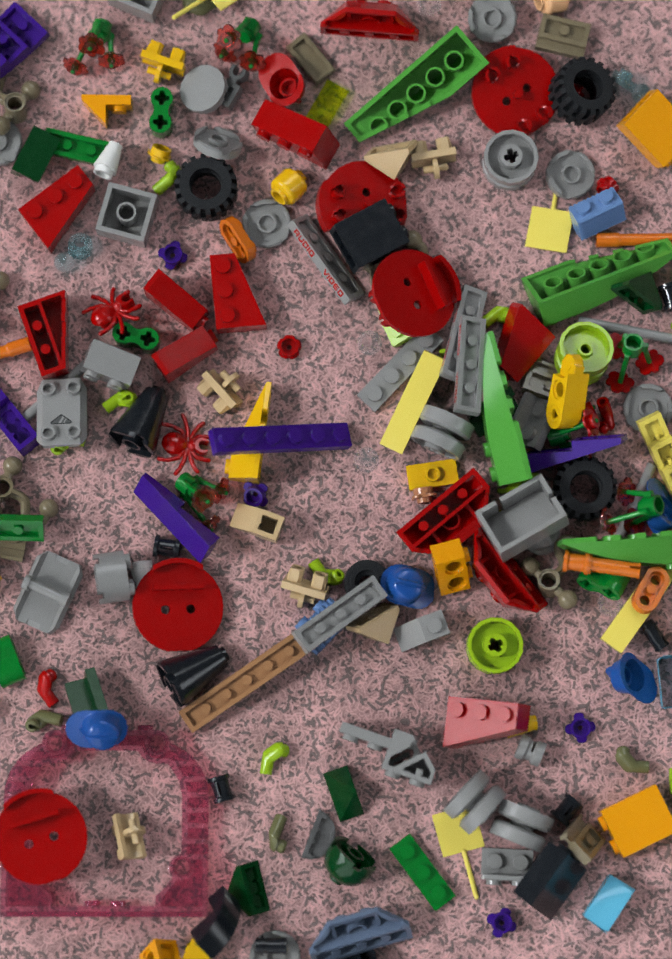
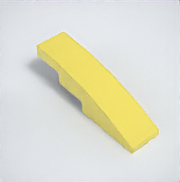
M427 350L423 351L379 444L403 454L415 425H417L422 410L427 405L440 377L442 357Z
M657 410L635 422L657 466V470L672 497V435L668 431L661 412Z
M666 570L670 579L667 588L672 582V570ZM651 579L654 585H658L655 579ZM636 588L600 638L620 654L649 616V614L637 612L632 606L631 598ZM640 599L643 605H647L644 599Z

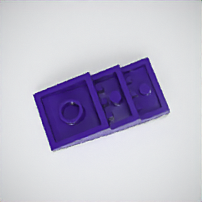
M15 1L0 15V79L32 54L50 36Z

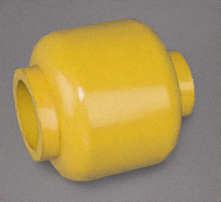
M285 168L271 182V195L281 205H293L307 192L306 176L297 169Z

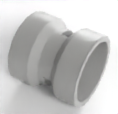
M523 734L515 751L514 758L519 760L526 759L531 765L538 767L547 744L542 741L535 742L530 736Z

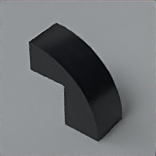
M224 886L220 887L208 898L213 912L190 931L196 945L211 959H214L227 945L237 928L241 914L239 901Z

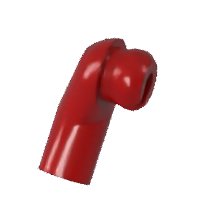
M600 397L597 399L596 404L603 421L600 422L598 429L602 434H607L609 431H613L615 421L609 399L607 397Z
M53 669L42 671L37 684V692L49 708L59 702L51 690L52 683L57 679V674Z

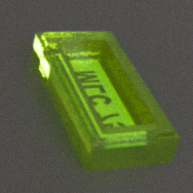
M327 79L306 117L320 122L329 128L349 91Z

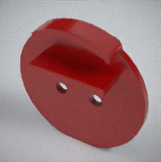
M515 45L500 47L485 55L484 57L489 64L473 77L471 86L472 104L481 122L497 134L505 130H517L524 132L526 135H530L547 124L555 113V110L551 107L553 102L548 99V95L551 93L548 91V86L551 84V79L556 75L550 64L536 52L525 48H517ZM525 84L530 86L529 92L523 90ZM504 97L509 98V105L503 104Z
M366 161L347 163L335 170L327 180L322 182L318 189L316 215L323 232H329L334 224L384 198L388 204H392L397 214V220L400 225L404 226L407 218L406 190H404L406 187L398 178L393 180ZM364 189L368 190L369 196H364L362 191Z
M412 249L396 251L380 262L373 275L372 290L368 294L369 297L373 296L370 301L377 305L380 312L379 320H384L381 322V325L391 327L395 331L410 337H426L441 330L451 318L454 304L462 299L460 282L451 264L441 254L433 258L424 252ZM404 279L408 280L409 286L404 284ZM414 302L419 304V309L415 308Z
M187 558L166 559L154 564L137 585L132 600L133 619L140 634L156 648L167 652L192 651L207 643L218 630L223 616L222 594L213 577L203 569L202 563ZM188 605L194 607L193 613L187 612L186 608ZM162 606H167L169 608L168 614L162 613Z
M33 788L14 795L3 804L4 810L0 814V863L9 874L25 883L43 885L65 878L77 868L87 848L88 833L84 817L73 802L55 793L53 789ZM52 832L58 834V839L55 841L50 839ZM26 840L33 841L32 848H26Z

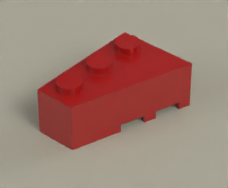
M266 99L251 123L257 132L256 136L266 142L271 140L280 148L286 151L290 150L325 170L340 146V143L328 126Z

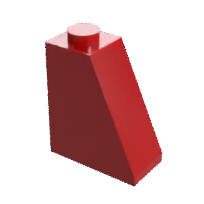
M160 269L155 272L144 286L143 290L150 301L191 332L201 326L205 327L208 323V310Z
M514 302L509 306L497 347L502 365L499 366L500 371H504L507 381L510 380L518 383L556 336L524 305Z
M201 326L151 356L166 381L170 383L218 350L216 343L219 341L211 329L206 331Z

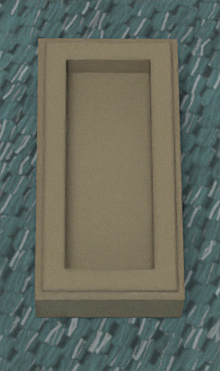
M305 32L285 47L316 86L336 71Z

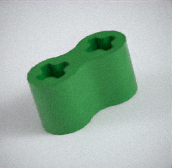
M158 87L151 94L154 111L150 117L149 125L155 137L164 139L170 136L173 130L170 113L174 108V99L169 89ZM161 97H166L164 105L159 104ZM160 121H164L165 123L162 129H158L157 125L160 124Z
M124 322V331L127 330L130 337L126 336L124 340L119 335V323L112 330L116 344L122 348L137 347L144 353L152 354L160 347L161 341L158 333L152 328L136 329L131 324ZM149 336H152L155 342H150L149 346H146L143 339H148Z
M580 572L577 577V583L582 588L601 593L611 600H619L631 580L630 577L591 572V575H584L583 572Z
M10 634L0 638V684L2 688L27 679Z

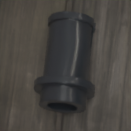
M651 618L641 625L642 631L640 633L645 634L655 652H658L666 647L669 642L658 628V622H654Z
M261 935V938H256L255 953L261 954V956L263 954H287V937L264 938V935Z

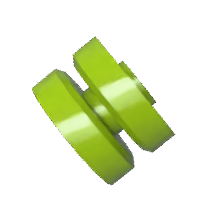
M589 321L577 322L568 326L562 333L554 354V365L557 372L560 373L562 359L567 354H579L583 359V374H590L588 385L599 381L605 374L614 352L613 340L604 328Z
M490 617L480 621L470 631L466 640V653L469 661L477 670L486 674L498 675L509 671L519 662L523 653V639L520 631L512 622L503 618ZM491 642H496L499 647L497 651L495 649L492 651L489 649V645H491Z

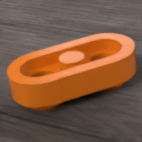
M233 216L221 220L219 224L220 232L232 252L235 253L238 261L245 264L254 260L257 248L243 229L241 221Z
M654 566L645 572L631 598L632 606L637 612L649 614L657 607L670 581L666 570ZM651 579H655L658 585H654ZM640 599H644L647 605H643Z

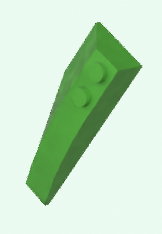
M456 25L350 117L344 125L359 142H362L451 97L486 67L489 62Z
M665 238L635 246V250L631 251L623 250L622 248L612 250L613 255L600 258L598 254L588 256L589 260L576 263L575 259L568 260L521 278L535 315L546 327L572 316H577L617 297L618 295L610 290L611 285L651 271L653 274L672 260V243L670 240Z
M493 331L485 333L481 413L486 442L483 443L485 457H490L492 467L489 468V474L492 483L496 482L497 486H503L533 479L519 422L513 420L511 416L514 415V404L510 395H506L505 390H508V383L504 371H500L499 368L502 362Z
M672 530L660 531V533H654L651 536H647L645 532L627 535L622 538V535L603 536L602 539H598L595 536L561 539L556 542L557 547L577 554L589 553L597 558L641 563V566H665V570H672Z

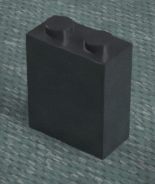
M385 198L334 224L329 231L353 274L405 248L410 242L405 226L400 225L396 218L397 214L392 204H388Z
M548 842L513 893L545 917L552 920L587 870L580 865L581 861L576 860L572 856L571 850L561 843L555 846Z

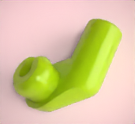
M496 306L485 314L482 318L486 319V329L495 322L504 323L509 307Z
M121 390L103 402L102 406L109 414L118 407H130L137 399V395L132 391Z

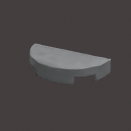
M321 810L318 812L301 858L315 859L322 857L326 854L329 845L336 836L333 821L328 814Z

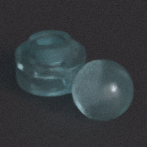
M621 68L620 71L615 69L610 77H614L616 83L631 92L633 100L637 103L651 90L646 84H636L632 81L634 75L624 68Z
M85 233L72 235L68 241L69 251L67 253H59L54 259L56 269L60 272H68L73 268L75 258H88L93 251V242L90 236ZM79 241L85 243L81 248L76 246V243Z

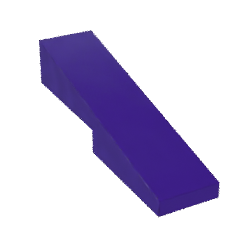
M0 388V429L24 457L39 445L37 433Z
M627 434L577 437L571 441L572 447L541 449V451L531 450L527 452L531 473L620 445L628 440Z
M145 472L138 482L134 493L195 559L201 563L211 554L220 537L183 510L182 507L185 502Z

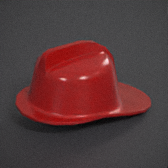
M272 53L267 56L259 67V80L272 102L283 107L295 103L300 104L302 102L301 98L305 93V82L294 62L282 53Z

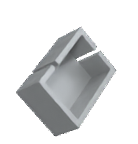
M542 474L499 497L503 511L499 512L495 500L475 511L479 524L503 563L569 525L566 512L556 496L554 497L551 488Z

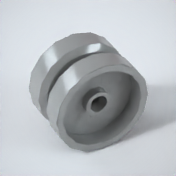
M505 130L490 139L486 145L482 160L483 173L489 183L505 191L518 190L529 183L534 176L539 159L538 149L532 138L524 132Z
M425 405L420 415V419L425 425H415L410 438L431 452L460 461L465 450L464 445L460 441H468L475 427L446 410Z
M481 769L470 778L443 808V811L452 819L457 818L464 810L467 811L461 819L459 826L469 835L480 824L486 822L507 795L498 785L492 786L483 794L482 791L489 784L490 777Z
M503 799L497 811L500 815L510 818L511 821L507 823L499 819L494 820L489 832L541 853L546 840L544 837L532 832L534 829L545 833L550 832L555 819L543 815L539 810L519 802L516 804Z

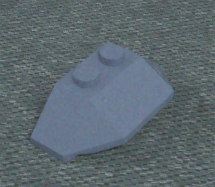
M378 906L363 908L359 912L339 915L327 921L310 947L309 954L311 959H342L413 938L408 920Z

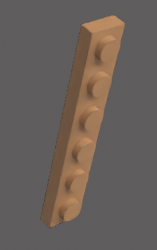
M290 634L178 713L191 732L194 733L307 654L292 634Z

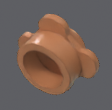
M433 486L413 489L414 496L411 499L412 501L417 500L418 504H427L433 502L432 498H435L437 493H434Z

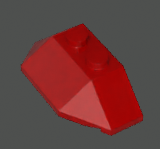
M347 0L321 21L320 34L418 42L419 29L397 4H392V2L387 0H379L377 3L367 2V0Z
M472 468L400 528L396 534L411 552L431 554V545L458 538L462 544L481 527L475 511L488 504L490 486L476 469Z
M482 527L474 532L472 568L475 570L478 580L485 583L489 588L492 598L503 607L536 613L547 606L548 602L513 557L503 563Z

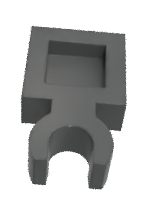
M233 64L229 69V78L227 79L228 91L225 93V100L221 105L233 111L244 92V89L240 86L241 83L246 82L250 76L246 69H243L241 74L237 75L240 68L236 64Z

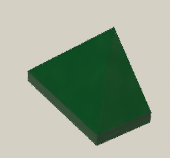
M652 271L611 285L610 290L642 314L662 309V302Z
M346 765L324 773L323 775L339 821L342 822L364 814L348 766Z
M258 860L236 866L228 891L239 901L241 910L249 917L270 911Z

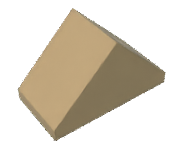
M417 139L372 147L364 155V160L395 180L404 170L411 158V154L418 145Z
M383 602L346 626V629L371 640L389 644L400 612L399 606Z

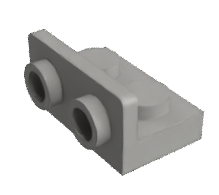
M524 392L512 419L519 422L525 447L541 451L551 429L546 419L548 400L538 398L530 392Z
M482 848L481 879H485L487 885H501L502 880L512 881V886H517L533 864L534 850Z

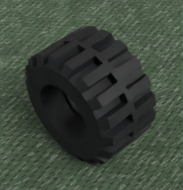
M585 57L574 58L566 63L551 79V84L548 86V91L551 93L548 95V99L553 102L551 105L552 109H556L559 112L557 114L559 118L563 116L566 118L565 122L569 124L573 121L576 126H580L582 123L586 126L598 120L612 106L611 104L616 98L614 94L617 92V87L613 86L615 79L610 77L611 71L608 68L605 70L602 67L604 65L602 62L596 63L595 59L591 57L588 60ZM574 83L582 85L588 91L590 100L581 97L577 93Z
M200 154L201 158L196 159L193 156L190 158L191 161L189 163L185 161L182 164L181 170L178 169L176 173L177 179L174 182L175 193L180 207L182 206L186 214H191V217L196 220L199 217L202 221L207 222V218H212V221L218 220L217 216L221 215L224 217L227 215L226 211L228 209L232 210L234 207L233 203L238 197L237 180L232 167L227 165L225 160H218L213 157H206L205 154ZM212 176L218 179L221 184L219 193L215 197L206 200L194 196L192 185L198 178Z
M582 456L581 458L572 459L568 463L566 462L558 471L553 481L552 492L569 519L574 518L578 522L587 520V522L593 521L603 516L615 502V496L618 492V489H616L617 479H614L613 470H609L606 467L607 463L604 461L601 463L596 457L587 458V456ZM588 475L595 479L599 486V495L596 500L591 503H581L572 496L570 484L576 476Z

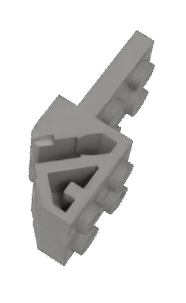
M342 722L339 731L344 734L342 739L356 744L358 739L368 742V748L379 752L383 748L387 749L381 769L385 770L384 775L397 780L400 779V776L410 778L408 783L420 788H424L425 784L431 785L436 770L426 751L420 753L416 736L394 729L392 737L389 738ZM405 749L413 750L414 755L411 759L404 760L397 766L393 765V763L409 756L410 753L407 752L392 760L390 759L391 756L402 753Z

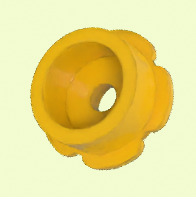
M154 143L152 148L148 150L151 161L157 164H165V162L171 159V149L165 145Z

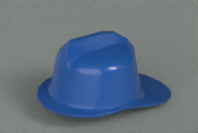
M650 478L647 481V491L653 490L654 495H660L665 506L661 516L646 520L654 534L672 529V498L663 483L655 478Z
M395 564L388 567L381 576L380 585L388 595L386 599L394 604L413 609H422L429 606L434 599V580L428 572L404 564Z
M631 652L624 653L620 660L606 668L605 672L610 677L611 684L617 692L631 694L644 704L655 700L657 684L654 675Z
M83 710L70 716L66 722L65 730L72 743L79 747L108 750L124 740L127 735L128 725L123 715L115 710Z

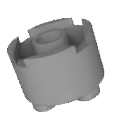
M123 550L93 554L92 559L98 560V564H95V567H93L97 595L103 594V599H99V604L129 601L130 596L135 594L133 579H128L127 573L131 569L130 555L124 554Z

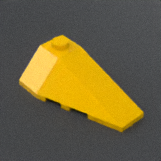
M266 382L245 427L267 426L272 382ZM263 453L231 455V459H226L224 473L229 474V481L259 484Z

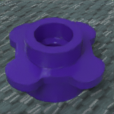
M172 241L171 244L160 248L158 251L159 257L163 258L165 267L168 270H173L177 264L187 261V254L182 252L178 241Z
M246 482L243 486L245 490L244 502L253 507L259 505L261 507L266 506L268 503L266 498L267 485L264 483L253 484L252 482Z
M582 713L574 714L573 721L565 726V732L576 737L578 743H585L587 736L595 730L596 726L594 722H589L585 719ZM579 725L583 727L582 730H578Z
M502 908L500 912L496 914L490 913L487 916V922L491 924L493 928L492 933L497 938L502 937L508 931L514 932L517 925L512 921L510 917L511 911L508 908ZM500 920L504 921L503 925L499 924Z

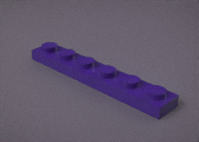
M347 423L211 428L208 431L213 456L347 450L352 447Z

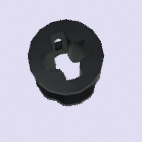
M669 282L657 288L664 301V312L672 311V282Z
M156 534L153 557L162 555L179 558L181 542L178 539L161 538V535Z
M229 773L207 780L208 784L212 786L215 797L213 800L214 804L236 798L235 794H232L229 785Z
M565 793V799L555 810L552 809L550 813L568 827L570 819L578 810H582L584 807L571 795Z

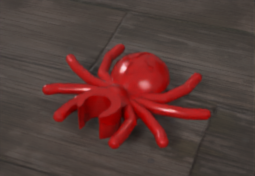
M113 287L110 292V302L100 296L91 295L92 299L104 304L90 306L83 310L81 314L85 315L93 311L91 314L92 324L103 328L98 333L99 336L109 332L118 322L120 334H124L122 317L133 321L140 320L139 316L129 315L142 307L141 304L135 305L133 298H130V290H126L114 300L116 288Z
M181 413L180 416L184 422L186 434L182 428L172 423L163 422L162 426L171 427L178 432L167 433L161 441L163 449L173 457H157V460L171 462L180 460L183 456L179 467L173 473L177 476L184 467L188 457L192 469L195 473L199 474L200 471L196 467L193 457L202 462H211L210 458L203 457L207 455L208 450H202L199 445H209V435H196L200 428L205 425L204 421L199 423L190 435L188 420L185 414Z

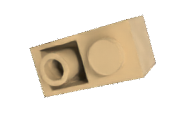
M238 503L229 527L277 544L285 523V517L261 508Z

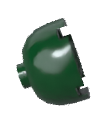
M337 836L331 842L325 854L324 863L330 874L329 878L337 885L357 886L364 883L376 870V867H373L375 863L374 858L360 845H358V850L347 843L349 838Z

